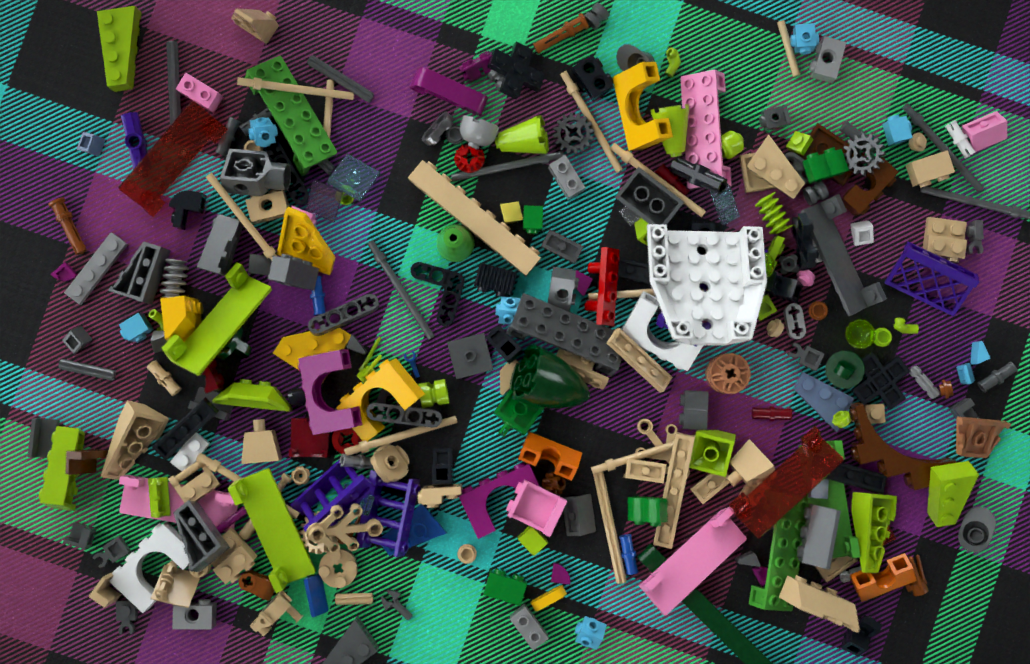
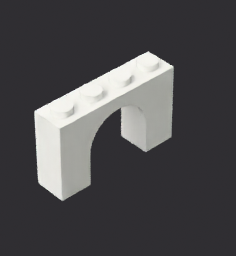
M643 291L622 327V331L644 351H650L656 354L659 359L673 363L676 368L688 371L703 345L695 347L694 345H687L679 341L664 342L657 339L650 330L649 322L659 303L656 297Z
M169 522L157 524L151 531L153 533L149 539L146 537L140 542L138 551L136 553L132 552L126 557L125 565L117 567L112 573V579L109 581L142 613L149 610L156 602V600L150 599L154 588L145 580L142 574V563L145 557L150 552H162L169 556L182 570L189 567L190 564L188 556L184 551L185 546L182 536Z

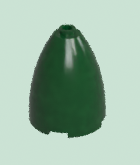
M531 345L524 350L525 356L520 364L516 363L510 380V390L513 391L512 399L544 408H568L582 405L588 401L590 397L588 386L577 371L567 362L537 345Z

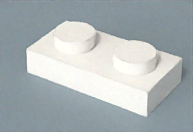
M196 432L185 442L170 463L180 471L185 470L196 462L199 453L203 454L210 445V442Z

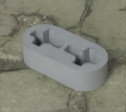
M796 303L789 304L784 308L783 313L787 334L791 339H801L806 334L803 310ZM791 307L797 310V314L794 315L795 321L793 320V315L788 313ZM795 322L796 327L801 329L798 336H796V333H792V330L795 329Z

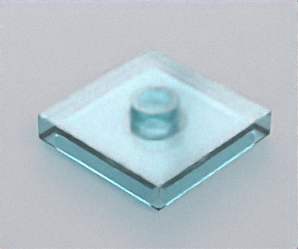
M346 154L328 178L327 183L361 202L379 177L380 172L353 156Z

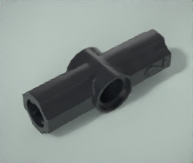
M677 156L670 166L671 172L687 179L689 183L698 187H704L720 195L727 187L728 179L711 172L709 168L700 164H694Z

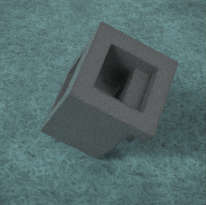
M787 104L763 110L760 113L761 116H759L760 125L764 127L765 132L787 127L791 123ZM773 114L777 116V120L772 119Z

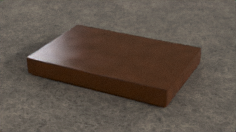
M817 123L809 134L813 141L804 156L797 155L806 160L809 154L818 152L821 155L824 154V150L833 147L836 150L842 149L843 153H847V150L843 147H849L850 144ZM854 169L830 179L843 187L854 172Z

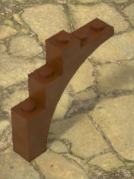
M859 402L850 404V417L856 427L854 428V435L859 440L852 442V449H850L851 456L856 462L865 464L879 460L877 468L880 473L886 477L905 473L903 475L906 486L913 490L929 487L931 467L956 463L951 458L935 460L917 459L897 452L876 433L868 419L864 404Z

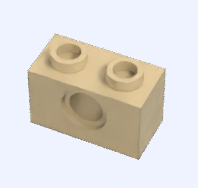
M283 190L268 191L269 194L263 196L251 195L250 199L245 200L251 223L259 224L284 217L285 210L289 207L286 193ZM271 201V209L264 210V204Z

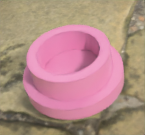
M810 270L799 271L796 274L797 280L803 286H812L814 284L815 275Z

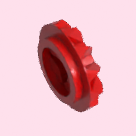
M467 144L461 145L456 150L454 160L458 169L466 173H473L483 166L485 156L481 148L475 149ZM469 152L471 153L472 157H475L471 158L470 164L468 163L467 158H464L468 156Z
M352 428L334 431L332 435V444L341 454H345V448L358 445V442L362 441ZM342 433L346 436L353 433L351 441L354 445L346 443L342 446L341 444L344 441Z

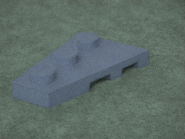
M801 372L793 387V390L835 432H838L839 428L832 423L833 416L838 411H848L854 398L804 372Z

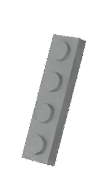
M111 232L64 293L82 305L128 244Z

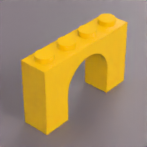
M641 62L612 77L628 150H644L672 138L673 134L669 118L654 119L646 123L639 111V98L642 91L646 87L660 81L657 63Z
M397 358L391 361L386 359L379 365V371H372L365 377L367 381L364 384L362 382L357 384L352 389L354 392L351 395L347 393L339 400L341 404L336 407L337 410L359 406L363 425L353 427L352 429L362 441L366 440L368 442L385 428L381 421L371 420L366 413L369 405V394L373 388L378 387L389 391L404 410L425 395ZM370 409V412L373 414V417H376L372 409Z

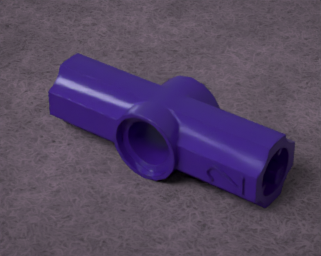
M125 113L121 115L126 136L125 144L129 149L133 171H148L151 169L146 148L147 140L143 135L139 113ZM139 138V145L134 147L133 140Z

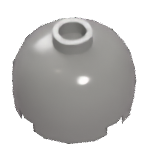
M463 115L460 133L462 138L469 142V147L479 149V146H488L495 140L499 130L497 125L481 119L473 120L474 117Z

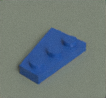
M421 504L414 510L408 538L409 548L447 534L425 505ZM392 528L382 538L397 541L399 530ZM382 546L389 556L394 554L395 549Z

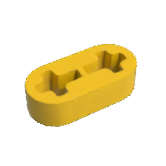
M559 585L535 598L530 603L535 611H539L566 596L567 592L563 585Z

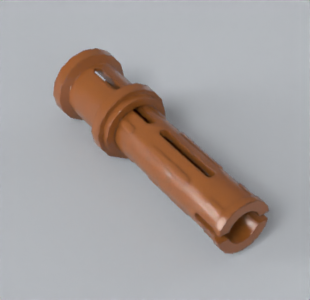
M580 13L572 21L564 22L563 27L533 43L536 52L540 54V52L565 38H573L579 31L589 29V25L583 14ZM557 35L559 36V37L555 38L554 40H552V41L548 42L547 44H545V42H547L548 40L554 38V37L557 36Z
M57 198L49 202L48 206L53 209L56 215V222L60 223L75 255H80L86 252L87 248L73 223V214L69 212L65 204V198Z

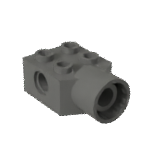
M229 149L220 181L229 194L263 196L269 189L285 191L289 189L291 167L288 163L270 162L265 151Z

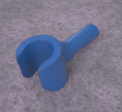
M412 351L414 356L409 360L405 353L404 358L410 363L415 378L420 377L415 362L417 359L416 354Z

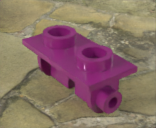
M483 52L479 55L480 58L474 61L470 59L462 63V67L459 70L461 72L465 71L462 74L465 81H472L482 76L479 71L480 68L483 69L485 74L492 70L488 68L492 52Z

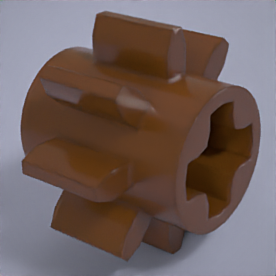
M554 472L546 473V477L542 480V488L556 495L562 494L561 490H564L566 486L565 479L554 474Z

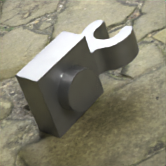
M974 220L969 222L966 228V234L969 237V241H971L966 247L967 254H972L973 247L977 248V254L983 253L981 241L984 239L983 220Z

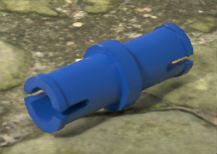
M317 276L314 291L311 290L310 299L313 301L314 316L326 312L324 304L325 293H323L321 276Z
M631 534L619 536L623 552L621 556L624 558L627 575L639 572L635 558L637 554L633 548Z

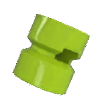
M445 379L436 380L433 384L429 382L418 384L425 393L420 398L422 408L432 407L434 403L438 405L449 404Z

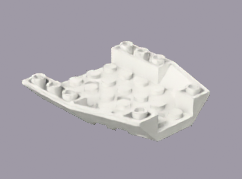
M647 224L650 283L672 338L687 345H730L751 340L767 284L763 228L743 226L740 232L667 231V225ZM697 247H703L706 250V254H699ZM699 284H706L709 288V291H701L699 288ZM702 321H708L711 324V329H704Z

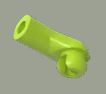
M669 48L666 51L669 66L664 73L672 78L681 65V59L676 49Z
M152 309L149 312V317L160 325L157 331H164L162 314Z
M895 318L894 329L904 334H918V324H905L904 318Z

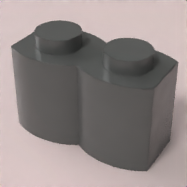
M684 390L683 394H680L679 403L680 406H683V413H679V425H682V429L707 430L708 391Z

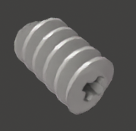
M165 259V262L170 264V266L164 267V270L169 273L162 276L167 281L161 282V285L165 286L166 289H160V292L166 298L180 296L179 293L185 292L180 286L186 285V282L181 279L188 277L187 274L183 273L184 270H189V267L184 265V263L188 262Z

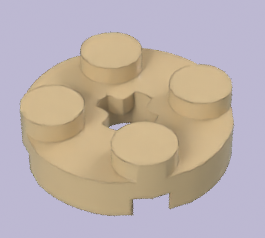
M391 443L377 448L370 459L375 472L385 483L399 481L409 471L408 455L401 447H395ZM388 460L394 462L392 466L388 463Z
M340 548L336 553L329 551L322 557L318 573L327 585L334 588H343L355 579L358 573L357 560L350 551ZM341 563L343 572L339 571L336 573L333 566L334 564L338 565Z

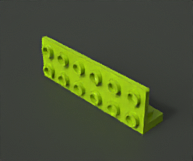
M238 262L225 275L232 288L187 340L183 342L180 336L173 334L161 348L171 362L197 376L206 369L272 291L271 286L250 277L243 265Z
M267 468L234 481L228 487L229 493L235 506L242 503L245 506L273 567L268 577L275 593L283 591L290 582L314 574L316 569L271 470Z

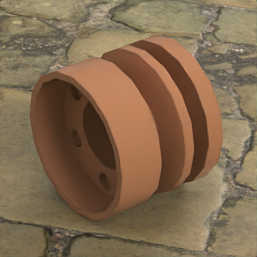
M734 353L719 354L713 357L705 369V379L708 385L714 391L722 394H734L742 391L748 385L751 377L747 361ZM732 370L731 374H733V377L727 378L725 371Z

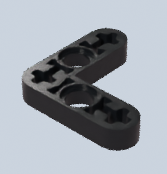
M414 263L410 272L415 279L445 287L437 313V321L442 326H450L454 321L463 291L464 277L458 272L426 263ZM422 266V270L428 272V268H432L429 272V279H425L427 275L423 273L416 276L417 273L414 269ZM435 271L443 273L441 281L433 280L432 274ZM456 276L461 281V284H457L455 289L459 290L458 294L454 291H447L448 287L453 288L451 279H455ZM449 294H453L456 297V302L453 305H448L445 302V298ZM443 305L447 308H454L453 312L449 310L448 316L451 320L446 321V323H442L443 320L440 318L446 312V309H442Z

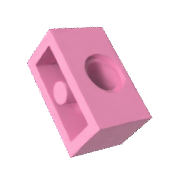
M187 73L184 74L176 87V90L212 113L216 111L224 98L219 92Z

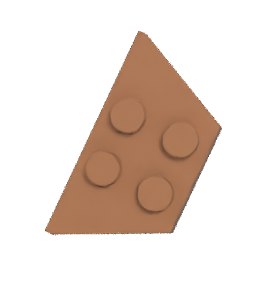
M957 416L956 454L962 457L987 458L1001 440L998 435L1004 428L1009 429L1011 423L1001 420Z

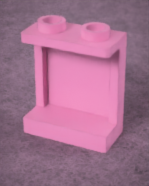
M524 479L523 483H518L514 491L517 494L515 500H510L506 511H508L507 516L521 521L550 537L567 500Z

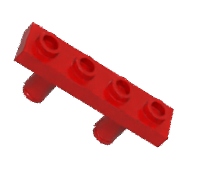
M601 247V261L588 264L589 273L600 274L598 300H587L585 303L586 311L597 312L596 325L614 326L620 259L619 249Z

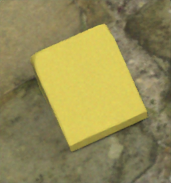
M519 201L500 204L505 224L523 220Z

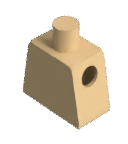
M265 419L253 420L254 431L244 433L242 464L282 460L275 430H265Z
M749 439L730 460L729 464L734 472L726 478L733 487L741 480L750 487L773 474L776 470L768 458Z

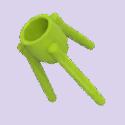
M381 337L377 338L365 361L358 369L359 373L356 376L363 383L367 381L365 377L372 371H375L373 368L382 358V355H379L370 366L367 365Z

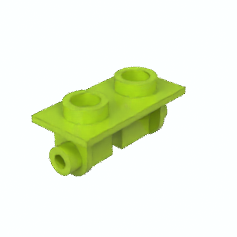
M168 477L148 478L151 517L171 516Z

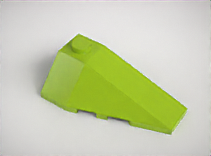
M853 492L851 512L855 535L858 538L861 569L864 573H879L885 553L883 548L885 538H889L890 532L888 528L890 522L894 521L896 516L897 496Z

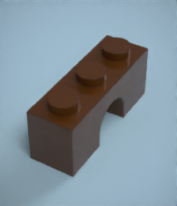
M883 157L881 159L885 162H879V170L874 168V174H870L868 171L866 173L871 182L869 191L862 190L857 185H854L841 197L845 208L854 216L864 215L871 208L869 204L873 200L877 201L884 194L882 190L886 186L890 187L897 180L895 176L899 172Z

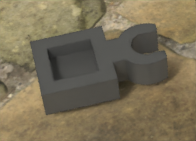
M792 343L791 346L795 347L797 351L795 354L788 352L787 355L792 358L799 357V364L817 371L824 353L809 346H805L803 350L798 343Z
M120 535L104 545L102 548L105 552L95 554L93 559L103 558V563L98 566L101 568L109 563V559L114 563L131 552V550Z
M117 600L116 621H122V624L119 626V634L125 632V626L129 627L130 634H133L135 632V625L132 623V620L138 619V608L129 600Z

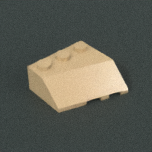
M796 575L795 578L787 576L779 598L805 612L820 618L824 617L837 625H844L852 631L859 632L855 604L838 596V591L826 587V590H824L822 585L811 581L808 584L806 583L807 579Z

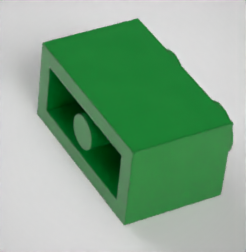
M495 568V570H490L483 595L521 606L527 580H524V576L518 574L510 576L506 574V571Z

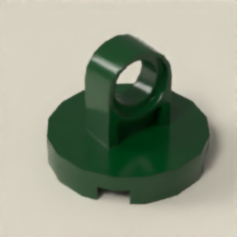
M242 327L239 328L216 357L223 360L232 352L242 358L249 357L252 347L240 340L243 334Z
M849 350L834 353L828 359L825 366L828 380L834 386L841 389L857 386L865 374V365L862 358L857 353Z

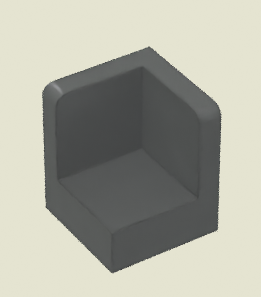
M963 398L949 408L955 419H957V416L978 417L972 408L975 403L971 398Z
M75 522L73 523L70 536L65 538L63 543L87 549L92 546L97 528Z

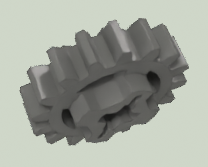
M570 113L569 118L563 115V121L557 120L559 127L553 128L557 132L553 134V138L558 139L555 142L556 146L561 144L560 150L563 151L566 148L567 154L574 151L575 155H577L578 150L584 153L585 146L591 147L588 141H594V137L590 136V134L594 133V129H589L592 123H586V116L581 119L580 113L576 117ZM576 122V124L569 125L568 123ZM584 127L586 129V138L582 135ZM562 130L566 133L564 140L561 138ZM577 130L579 137L574 135L571 137L569 131L575 132ZM572 143H579L577 146H571Z
M862 133L861 138L854 135V141L848 140L849 147H843L847 150V153L843 154L847 158L846 163L849 165V171L854 169V174L856 175L861 171L863 176H866L867 171L870 174H874V168L880 169L879 162H885L881 159V156L886 155L885 152L881 151L885 146L879 144L881 140L879 138L874 139L872 134L868 138L865 133ZM863 142H869V143H866L865 145H859L860 143H863ZM859 150L864 151L869 159L864 158ZM862 164H869L865 167H859V165L861 166Z

